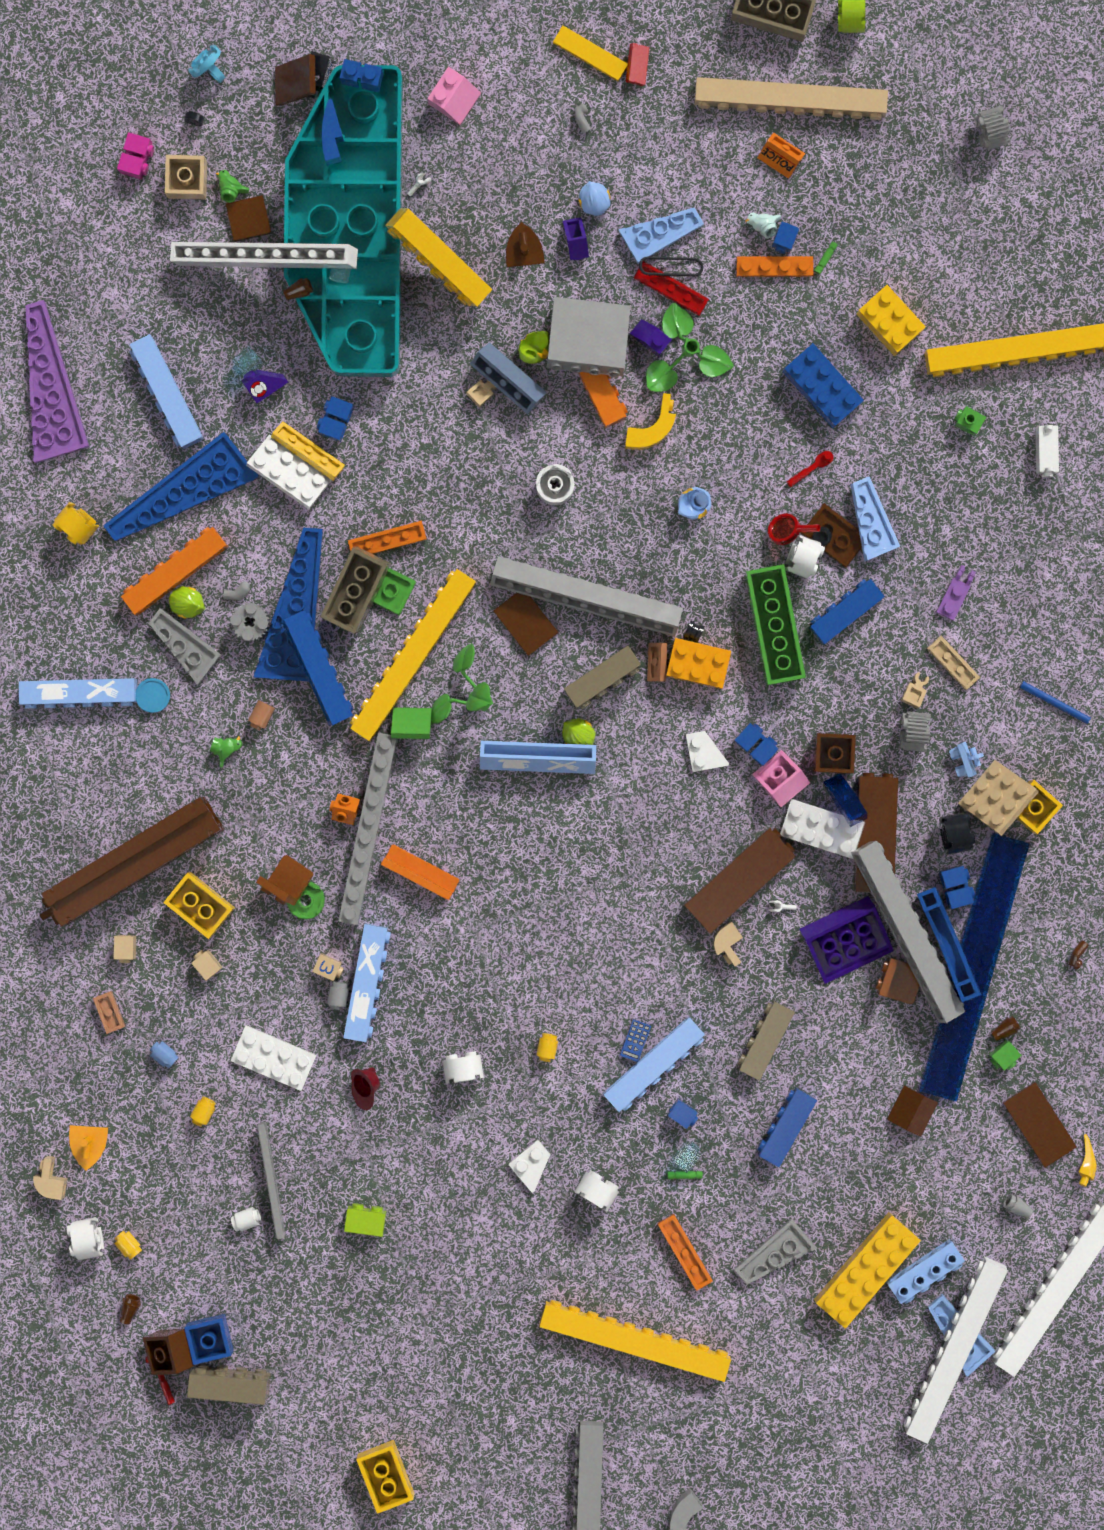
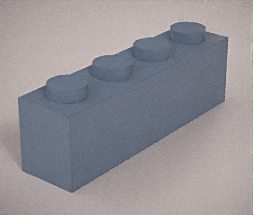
M490 342L477 352L470 363L472 367L526 414H529L547 393Z

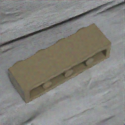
M774 1000L772 1003H767L763 1011L766 1014L765 1017L757 1022L754 1029L757 1032L754 1038H749L746 1044L748 1050L745 1055L741 1054L737 1062L740 1071L759 1081L795 1013Z

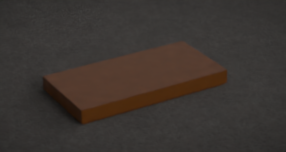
M1033 1082L1002 1102L1044 1168L1077 1148L1036 1082Z

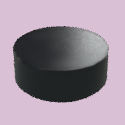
M189 111L186 112L184 121L191 125L203 126L204 117L199 113Z
M820 527L819 532H813L812 539L820 542L821 546L829 544L832 538L830 530L825 527Z

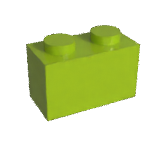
M353 1203L352 1206L347 1208L344 1232L383 1237L387 1211H383V1207L372 1206L369 1209L364 1208L363 1204Z

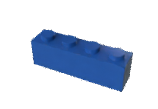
M863 579L856 585L857 590L852 594L848 591L840 597L842 601L838 605L833 603L825 609L827 613L824 616L818 615L810 621L812 625L809 629L822 645L830 641L885 597L871 579L867 582Z
M796 1087L794 1091L790 1090L785 1099L787 1100L784 1107L781 1106L776 1114V1117H778L775 1124H770L766 1132L769 1135L765 1141L761 1140L757 1147L758 1155L777 1167H780L817 1102L814 1097Z

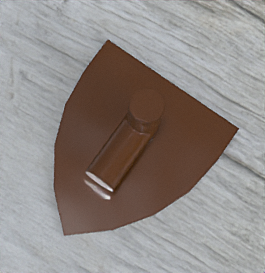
M523 222L519 223L509 237L506 247L507 267L545 264L541 242L532 229Z

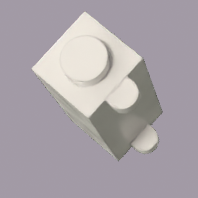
M1038 426L1035 428L1036 474H1042L1044 478L1053 477V474L1059 472L1058 426Z

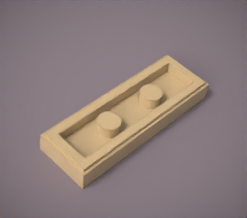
M942 636L938 637L927 648L965 691L980 678Z

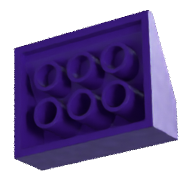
M869 896L799 929L824 984L894 951L878 911Z

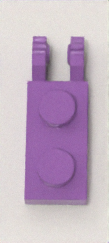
M963 565L959 567L955 577L952 578L936 613L954 621L976 574L972 570L968 574L965 583L959 581L965 571V566Z

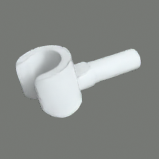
M426 173L417 175V182L407 193L410 197L421 185L431 182V178L423 181V176Z
M778 900L769 901V903L775 904L774 909H769L770 912H780L784 909L796 910L797 908L796 905H785Z

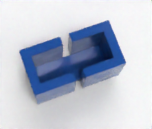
M344 59L340 74L341 84L359 88L358 79H361L362 89L380 92L383 78L382 67L365 64L362 67L361 62Z
M331 396V399L327 400L324 405L323 411H326L325 416L318 421V433L341 442L347 426L345 423L331 419L330 416L349 423L354 405Z
M749 723L734 741L743 750L748 752L761 739L762 741L749 755L761 766H764L778 750L776 747L778 743L770 736L766 738L762 734L763 729L756 723L754 725Z
M960 865L939 871L943 888L947 889L963 885V887L944 892L949 909L974 903L975 893L973 887L968 886L970 875L967 868L964 869V866Z

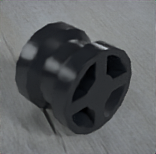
M691 620L683 638H690L693 642L698 643L705 626H698Z

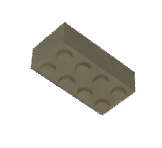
M736 0L730 20L804 42L816 0Z
M353 547L320 617L353 634L358 633L391 563L359 547Z
M626 646L565 687L564 692L576 709L580 707L583 710L592 703L590 701L595 696L597 699L601 698L607 693V688L610 686L615 688L623 683L622 678L628 675L630 678L640 671L638 667L641 664L630 647Z
M200 1363L198 1366H194L189 1374L187 1398L265 1405L269 1397L271 1373H267L265 1369L247 1371L245 1367H236V1370L228 1369L226 1365H218L217 1368L209 1367V1364Z

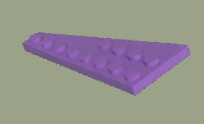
M44 300L25 305L34 463L43 462L90 447Z

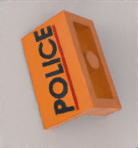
M773 133L757 158L789 179L806 153Z

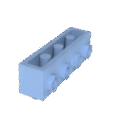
M948 1239L887 1280L886 1283L900 1304H906L915 1298L914 1295L918 1292L923 1293L927 1291L933 1282L942 1281L951 1270L956 1271L961 1268L965 1260L953 1242Z

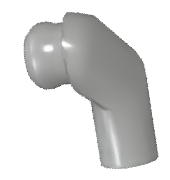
M585 104L577 105L574 109L576 122L582 133H585L591 129L584 117L588 109Z
M243 581L235 591L224 590L223 599L243 600L250 592V584Z

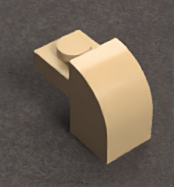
M731 921L716 932L713 939V947L717 955L723 951L725 952L723 957L729 965L732 963L734 966H737L741 961L730 946L743 937Z
M47 1156L40 1163L39 1172H42V1174H36L33 1177L34 1186L42 1196L62 1200L65 1197L67 1178L52 1176L55 1157Z

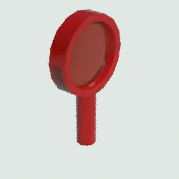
M788 513L776 516L768 526V535L777 545H787L793 542L801 532L820 531L819 524L800 525L797 518Z

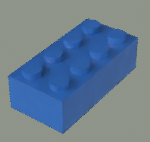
M814 343L782 371L832 428H835L864 401Z

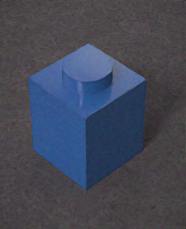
M782 221L772 247H775V251L782 254L790 253L799 227Z
M677 1098L667 1113L671 1119L686 1129L689 1125L692 1127L698 1119L696 1116L698 1114L697 1111L679 1098Z

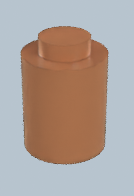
M258 700L248 719L251 722L250 726L259 731L261 728L265 729L275 708Z

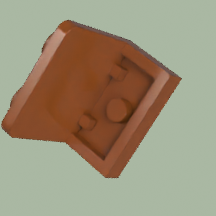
M284 855L270 878L266 879L260 876L256 883L262 886L260 890L266 894H274L276 896L275 900L283 905L289 903L295 906L312 879L313 872L290 856Z
M888 957L887 961L884 960L881 968L883 974L881 979L878 978L875 986L876 993L910 1005L913 1004L920 985L909 964Z

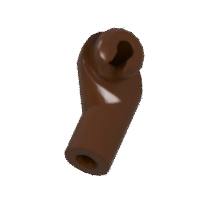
M1081 940L1069 959L1070 967L1073 966L1074 969H1079L1082 966V961L1079 958L1089 947L1085 941Z

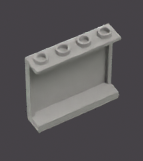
M554 297L547 368L555 371L570 370L573 373L587 372L591 375L604 374L610 377H623L630 306Z

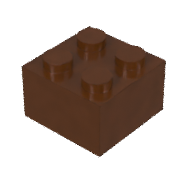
M815 733L813 772L854 774L856 735Z
M185 1329L158 1330L142 1337L151 1375L178 1374L194 1366Z

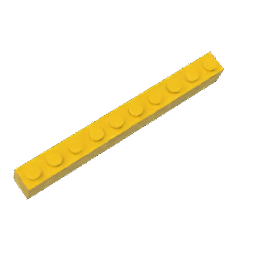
M1104 323L927 349L924 352L927 375L933 374V377H941L946 372H952V375L963 373V370L966 369L976 372L981 371L982 367L990 366V369L1000 368L1001 364L1007 363L1009 366L1020 365V361H1027L1030 364L1039 362L1041 358L1051 361L1058 359V356L1065 355V358L1077 356V353L1084 352V355L1095 354L1096 350L1102 349L1104 352Z
M456 569L455 572L451 571L446 578L448 583L444 588L442 586L439 588L435 595L437 597L434 604L430 602L425 609L426 616L423 620L419 619L414 626L415 632L412 636L410 634L403 642L405 647L402 651H397L392 659L395 662L391 668L387 666L382 674L384 678L381 683L377 682L372 688L371 692H373L371 698H366L360 708L363 710L359 715L355 714L350 721L352 725L350 729L371 742L477 582L460 570Z
M551 1300L545 1303L539 1323L541 1328L725 1382L731 1358L726 1351L717 1349L715 1352L709 1350V1347L703 1344L695 1346L691 1344V1341L680 1338L678 1341L672 1339L673 1336L661 1333V1335L654 1333V1330L643 1327L641 1330L635 1328L636 1325L629 1322L621 1324L613 1317L606 1316V1319L598 1317L599 1314L592 1311L587 1313L581 1312L580 1308L569 1305V1308L561 1306L562 1303L559 1301Z

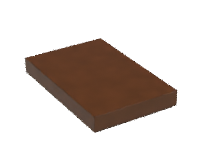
M308 54L275 67V105L283 106L316 93L315 55Z
M823 503L807 525L819 524L820 527L830 530L832 538L829 544L823 546L825 547L824 552L846 569L862 548L859 529ZM801 532L800 534L812 539L813 532Z
M516 592L493 610L528 656L559 633L531 596Z

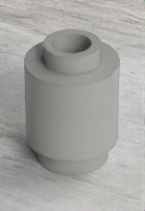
M332 982L327 1000L330 1009L341 1010L342 1007H346L349 991L347 983Z

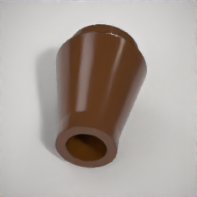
M300 278L290 287L283 290L287 301L310 296V293L314 292L308 278Z
M1011 1016L1010 1018L1006 1017L991 1033L996 1041L1018 1033L1021 1027L1016 1019Z
M127 1294L122 1299L121 1317L119 1320L121 1323L131 1324L133 1317L141 1306V1299L138 1296Z

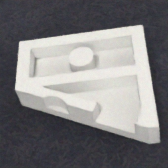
M705 731L686 734L692 772L729 766L728 761Z
M536 1140L508 1164L532 1193L536 1189L550 1153L539 1140Z

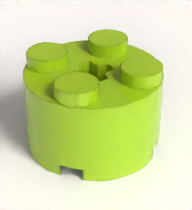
M838 0V32L865 33V0Z

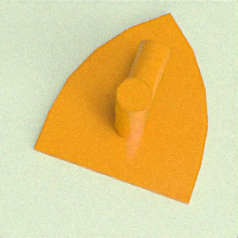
M70 1125L69 1142L72 1154L85 1171L92 1167L101 1157L106 1147L108 1128Z

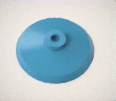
M149 678L138 685L136 689V702L144 711L151 713L159 712L169 703L170 691L163 681Z

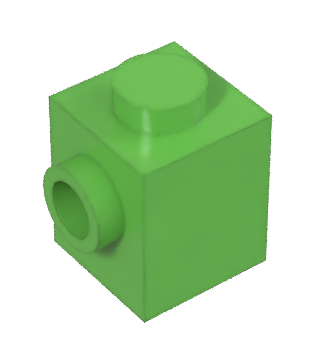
M965 406L963 410L959 409L954 419L957 421L954 426L975 436L986 416Z
M1004 1040L989 1054L992 1058L990 1062L996 1069L1001 1068L1004 1071L1012 1069L1017 1064L1016 1060L1022 1056L1008 1040Z

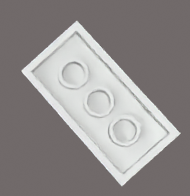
M268 435L246 465L308 510L331 482V479L271 438V435Z
M791 799L780 834L783 837L854 859L851 852L858 847L865 822Z
M246 1025L231 1061L302 1091L317 1055Z

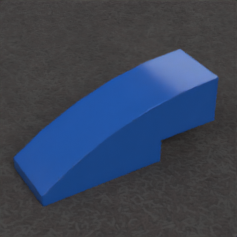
M329 99L322 122V147L327 166L342 162L337 143L344 141L332 99Z

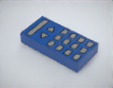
M633 1019L620 1056L638 1062L651 1025Z

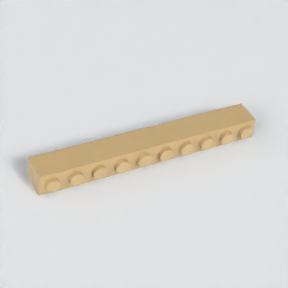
M697 77L694 105H698L701 109L716 106L719 110H728L731 107L737 108L736 110L738 111L756 109V112L760 113L767 112V110H775L777 114H785L786 111H791L795 115H804L806 112L813 113L814 116L832 114V117L841 118L843 115H851L853 119H861L862 116L870 117L871 120H881L887 113L888 90Z

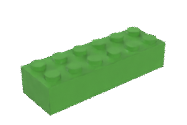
M784 564L746 571L744 574L766 686L806 678Z

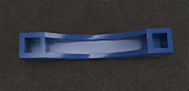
M934 887L917 894L944 955L961 1001L965 1002L980 996L981 992L937 888Z

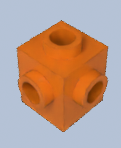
M337 794L336 800H332L330 804L331 820L354 825L360 799Z

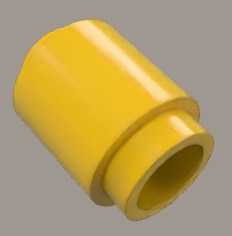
M542 1033L536 1053L540 1061L550 1062L551 1059H555L558 1046L557 1035Z
M202 1096L190 1115L193 1119L192 1123L200 1127L207 1125L216 1109V1103Z
M123 1230L115 1237L116 1242L114 1244L125 1258L128 1257L131 1260L142 1251L139 1247V1242L130 1231L125 1233Z

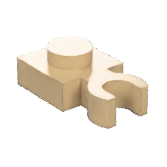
M480 380L466 394L480 408L494 395L491 390L498 388L488 380L485 384Z
M919 672L913 677L914 684L908 683L901 698L902 702L917 709L920 708L927 692L922 687L929 682L928 676L921 682L918 678Z

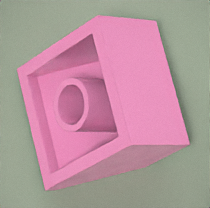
M448 66L427 99L430 106L461 125L481 95V92L464 76Z
M782 750L752 774L780 807L810 784L803 771Z

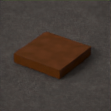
M263 195L225 203L234 242L272 234Z

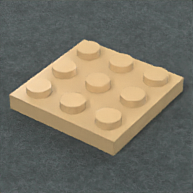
M994 760L958 804L1002 836L1039 791L1001 763Z

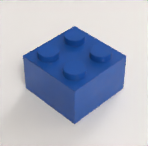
M225 1314L188 1322L184 1327L193 1365L229 1357L234 1352Z

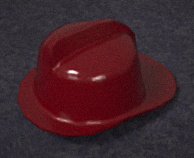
M374 1067L363 1070L353 1069L351 1072V1091L355 1103L362 1110H370L373 1107L374 1094L380 1087Z

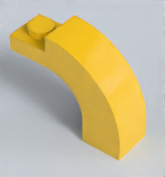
M663 393L660 417L653 426L645 429L628 427L625 449H648L666 438L673 427L676 414L669 413V411L673 410L674 400L670 399L671 394Z

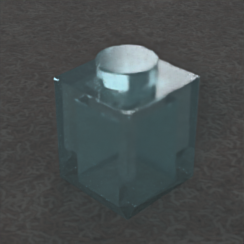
M250 346L231 360L234 363L232 368L239 376L255 371L263 364L262 360Z
M686 1141L673 1155L672 1161L687 1173L702 1156L699 1152L701 1148L693 1141L691 1143Z

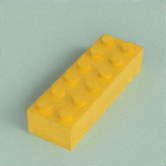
M400 208L385 225L389 229L387 232L394 239L398 238L403 242L401 244L402 247L409 253H414L417 256L415 259L421 265L429 267L431 275L436 279L443 280L445 282L443 286L451 293L452 291L458 295L457 299L463 305L467 304L469 307H478L492 291V288L410 209Z
M888 1212L814 1298L816 1304L846 1329L921 1240Z

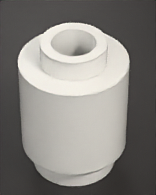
M253 1207L237 1212L235 1216L231 1217L234 1230H240L241 1232L258 1226L261 1220L258 1209L255 1210Z

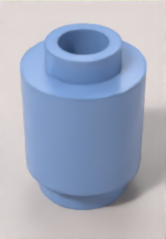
M156 1041L150 1048L152 1052L150 1056L161 1066H166L168 1069L178 1059V1056L175 1054L176 1052L163 1041L160 1044Z

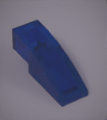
M841 774L823 781L836 807L843 814L850 827L867 819V811Z

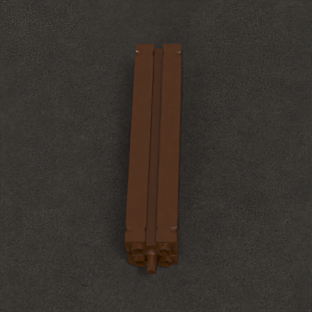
M199 797L41 893L43 897L41 899L47 910L39 915L43 921L52 917L56 925L61 927L67 926L222 832L225 828L214 813L206 797Z

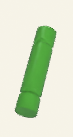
M833 241L830 243L829 248L825 251L814 272L819 275L822 273L823 268H825L836 250L837 243Z
M702 1171L668 1172V1179H703Z

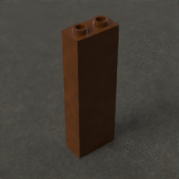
M863 773V776H858L856 819L865 822L857 849L871 841L880 843L884 849L886 859L893 866L892 871L895 875L898 778H893V774L882 773V777H874V773ZM854 862L853 891L871 892L856 862Z
M771 828L765 830L683 904L710 934L796 857L793 854L795 852L794 848L788 842L786 844L780 839L782 835L775 828L773 830Z

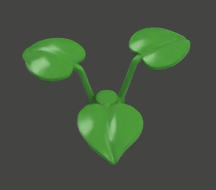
M672 303L666 310L662 319V329L671 339L679 337L685 343L681 348L682 354L670 367L667 362L656 360L647 368V388L653 392L667 391L676 384L678 375L672 369L684 356L692 357L697 354L698 358H701L699 369L708 377L720 376L734 367L730 357L721 348L715 345H707L703 348L701 355L699 342L696 339L683 337L690 334L694 323L690 314L676 303Z
M472 643L464 647L457 654L453 661V670L456 673L461 671V674L474 690L470 693L467 701L450 699L448 694L441 695L432 706V726L448 717L452 707L451 703L453 702L466 705L467 710L471 712L477 710L486 711L493 704L489 685L486 682H482L476 686L465 673V670L469 669L474 661L475 649Z

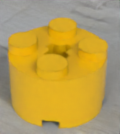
M68 502L54 519L52 525L58 531H64L68 535L67 539L73 544H85L99 528V525H96V521L83 509L76 510L74 508L76 505Z

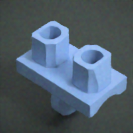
M966 742L958 744L957 747L949 751L952 760L962 758L964 765L955 767L958 777L968 776L969 778L977 774L975 767L981 765L979 758L984 756L983 752L977 754L975 747L970 748L969 752Z

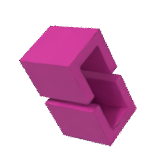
M128 132L123 147L126 153L122 152L117 170L121 174L142 180L143 175H147L149 169L147 160L153 156L154 146L151 139Z

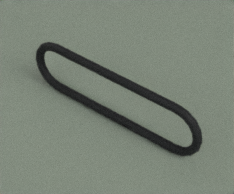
M648 256L642 258L639 262L640 271L645 275L695 277L699 276L704 268L701 260L688 257ZM647 259L692 260L699 262L701 269L696 274L648 273L642 269V262Z

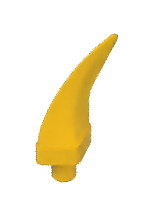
M1084 1134L1085 1158L1078 1173L1081 1176L1079 1185L1086 1187L1089 1180H1094L1096 1160L1087 1134Z

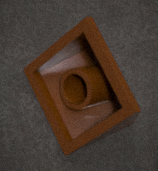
M904 1085L887 1120L921 1137L938 1102Z

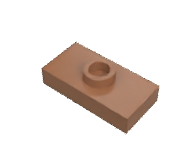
M649 643L647 681L665 682L667 643Z
M112 991L93 998L106 1034L126 1026Z

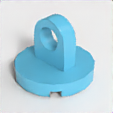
M211 45L209 51L207 49L203 50L192 61V69L189 68L188 71L194 78L207 71L221 83L226 77L214 64L221 51L216 45Z

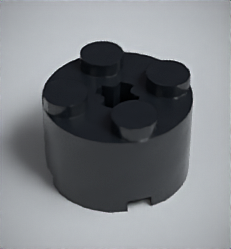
M959 813L939 818V824L943 823L940 833L943 847L945 850L948 849L947 855L970 851L973 848L975 835L973 832H970L969 825H971V819L969 814Z

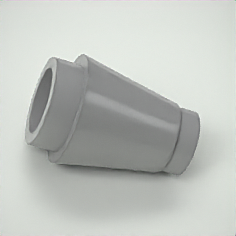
M1009 1194L1003 1202V1207L1006 1208L1007 1212L1025 1217L1026 1219L1030 1218L1033 1213V1209L1016 1194Z

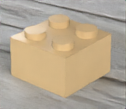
M166 155L165 194L168 199L206 200L207 160L205 156Z

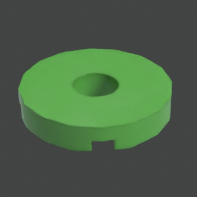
M309 882L295 906L287 903L290 912L299 919L307 920L314 918L324 908V892L317 884ZM303 895L310 896V905L304 906L301 904L300 899Z

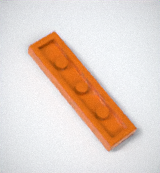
M737 256L736 277H813V256Z
M421 520L348 540L350 551L353 547H359L371 554H376L424 541L427 538Z
M675 1214L658 1222L659 1228L696 1291L713 1282Z

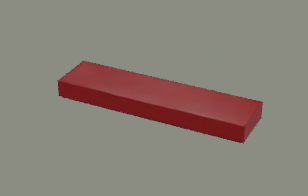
M642 262V269L645 272L663 273L650 264ZM640 269L637 270L634 276L635 280L698 316L701 315L709 301L707 297L670 276L645 275Z

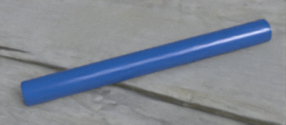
M1024 681L1020 685L1021 689L1086 724L1089 723L1091 717Z

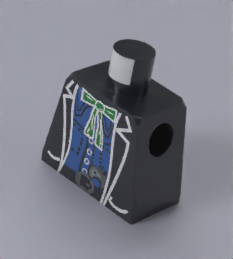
M311 51V54L315 55V76L319 75V79L315 81L316 93L308 97L317 99L319 90L324 88L335 61L329 56Z

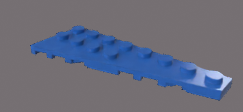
M223 432L103 526L115 541H119L258 479L259 475L246 466L248 461L227 434Z
M303 527L256 671L254 672V678L309 682L281 620L305 610L312 617L313 623L311 625L315 631L323 529Z

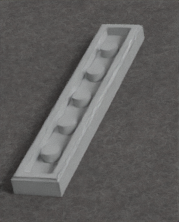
M261 1122L257 1125L275 1234L277 1239H283L286 1233L267 1123Z

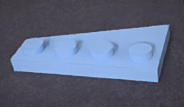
M690 208L666 217L656 218L649 222L619 229V233L639 264L642 258L658 253L704 226V223L696 209Z
M870 477L852 483L850 486L864 560L868 561L900 547Z
M941 1294L928 1306V1309L943 1335H945L947 1330H951L953 1325L951 1321L955 1312L958 1313L959 1311ZM980 1333L962 1368L967 1377L995 1353V1349Z

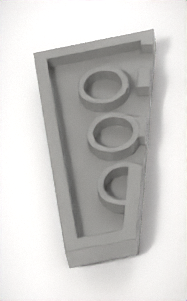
M161 608L149 621L150 626L171 650L196 684L199 685L221 657V654Z
M791 1218L736 1266L734 1270L748 1285L769 1274V1272L784 1266L786 1263L817 1249V1247Z

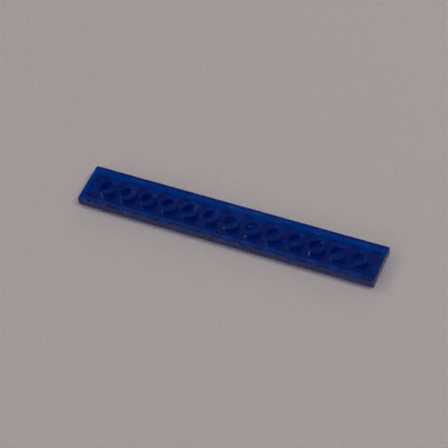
M995 833L991 834L976 887L975 898H973L974 903L971 905L961 940V947L981 995L963 1002L965 1010L963 1014L948 1023L938 1022L919 1088L920 1092L957 1102L1030 843L1000 836ZM955 987L954 991L957 994V996L960 997Z

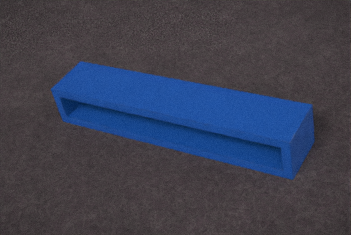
M303 610L281 620L328 725H334L353 716L351 712L353 707L350 701H346L343 695L345 689L341 683H338L335 677L337 672L334 666H330L327 660L329 654L325 648H322L319 642L321 637L318 631H314L311 625L313 623L311 615Z

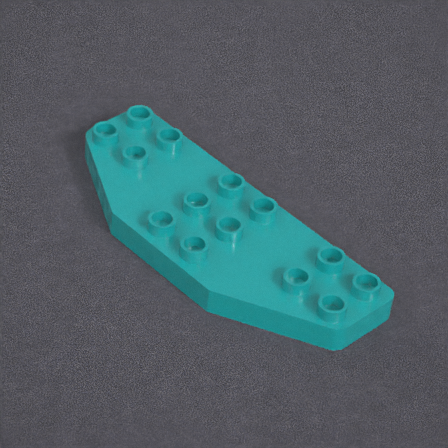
M342 65L334 68L285 159L284 243L349 244L358 249L356 269L284 268V278L289 287L300 278H308L314 292L310 293V296L296 298V301L331 371L335 375L342 377H393L400 370L401 240L398 238L394 239L387 232L389 229L385 226L396 212L402 208L403 78L401 70L394 65H374L382 67L383 70L379 93L362 89L361 79H358L359 88L341 84L340 74ZM329 99H332L344 141L337 143L342 162L327 166L322 147V122Z

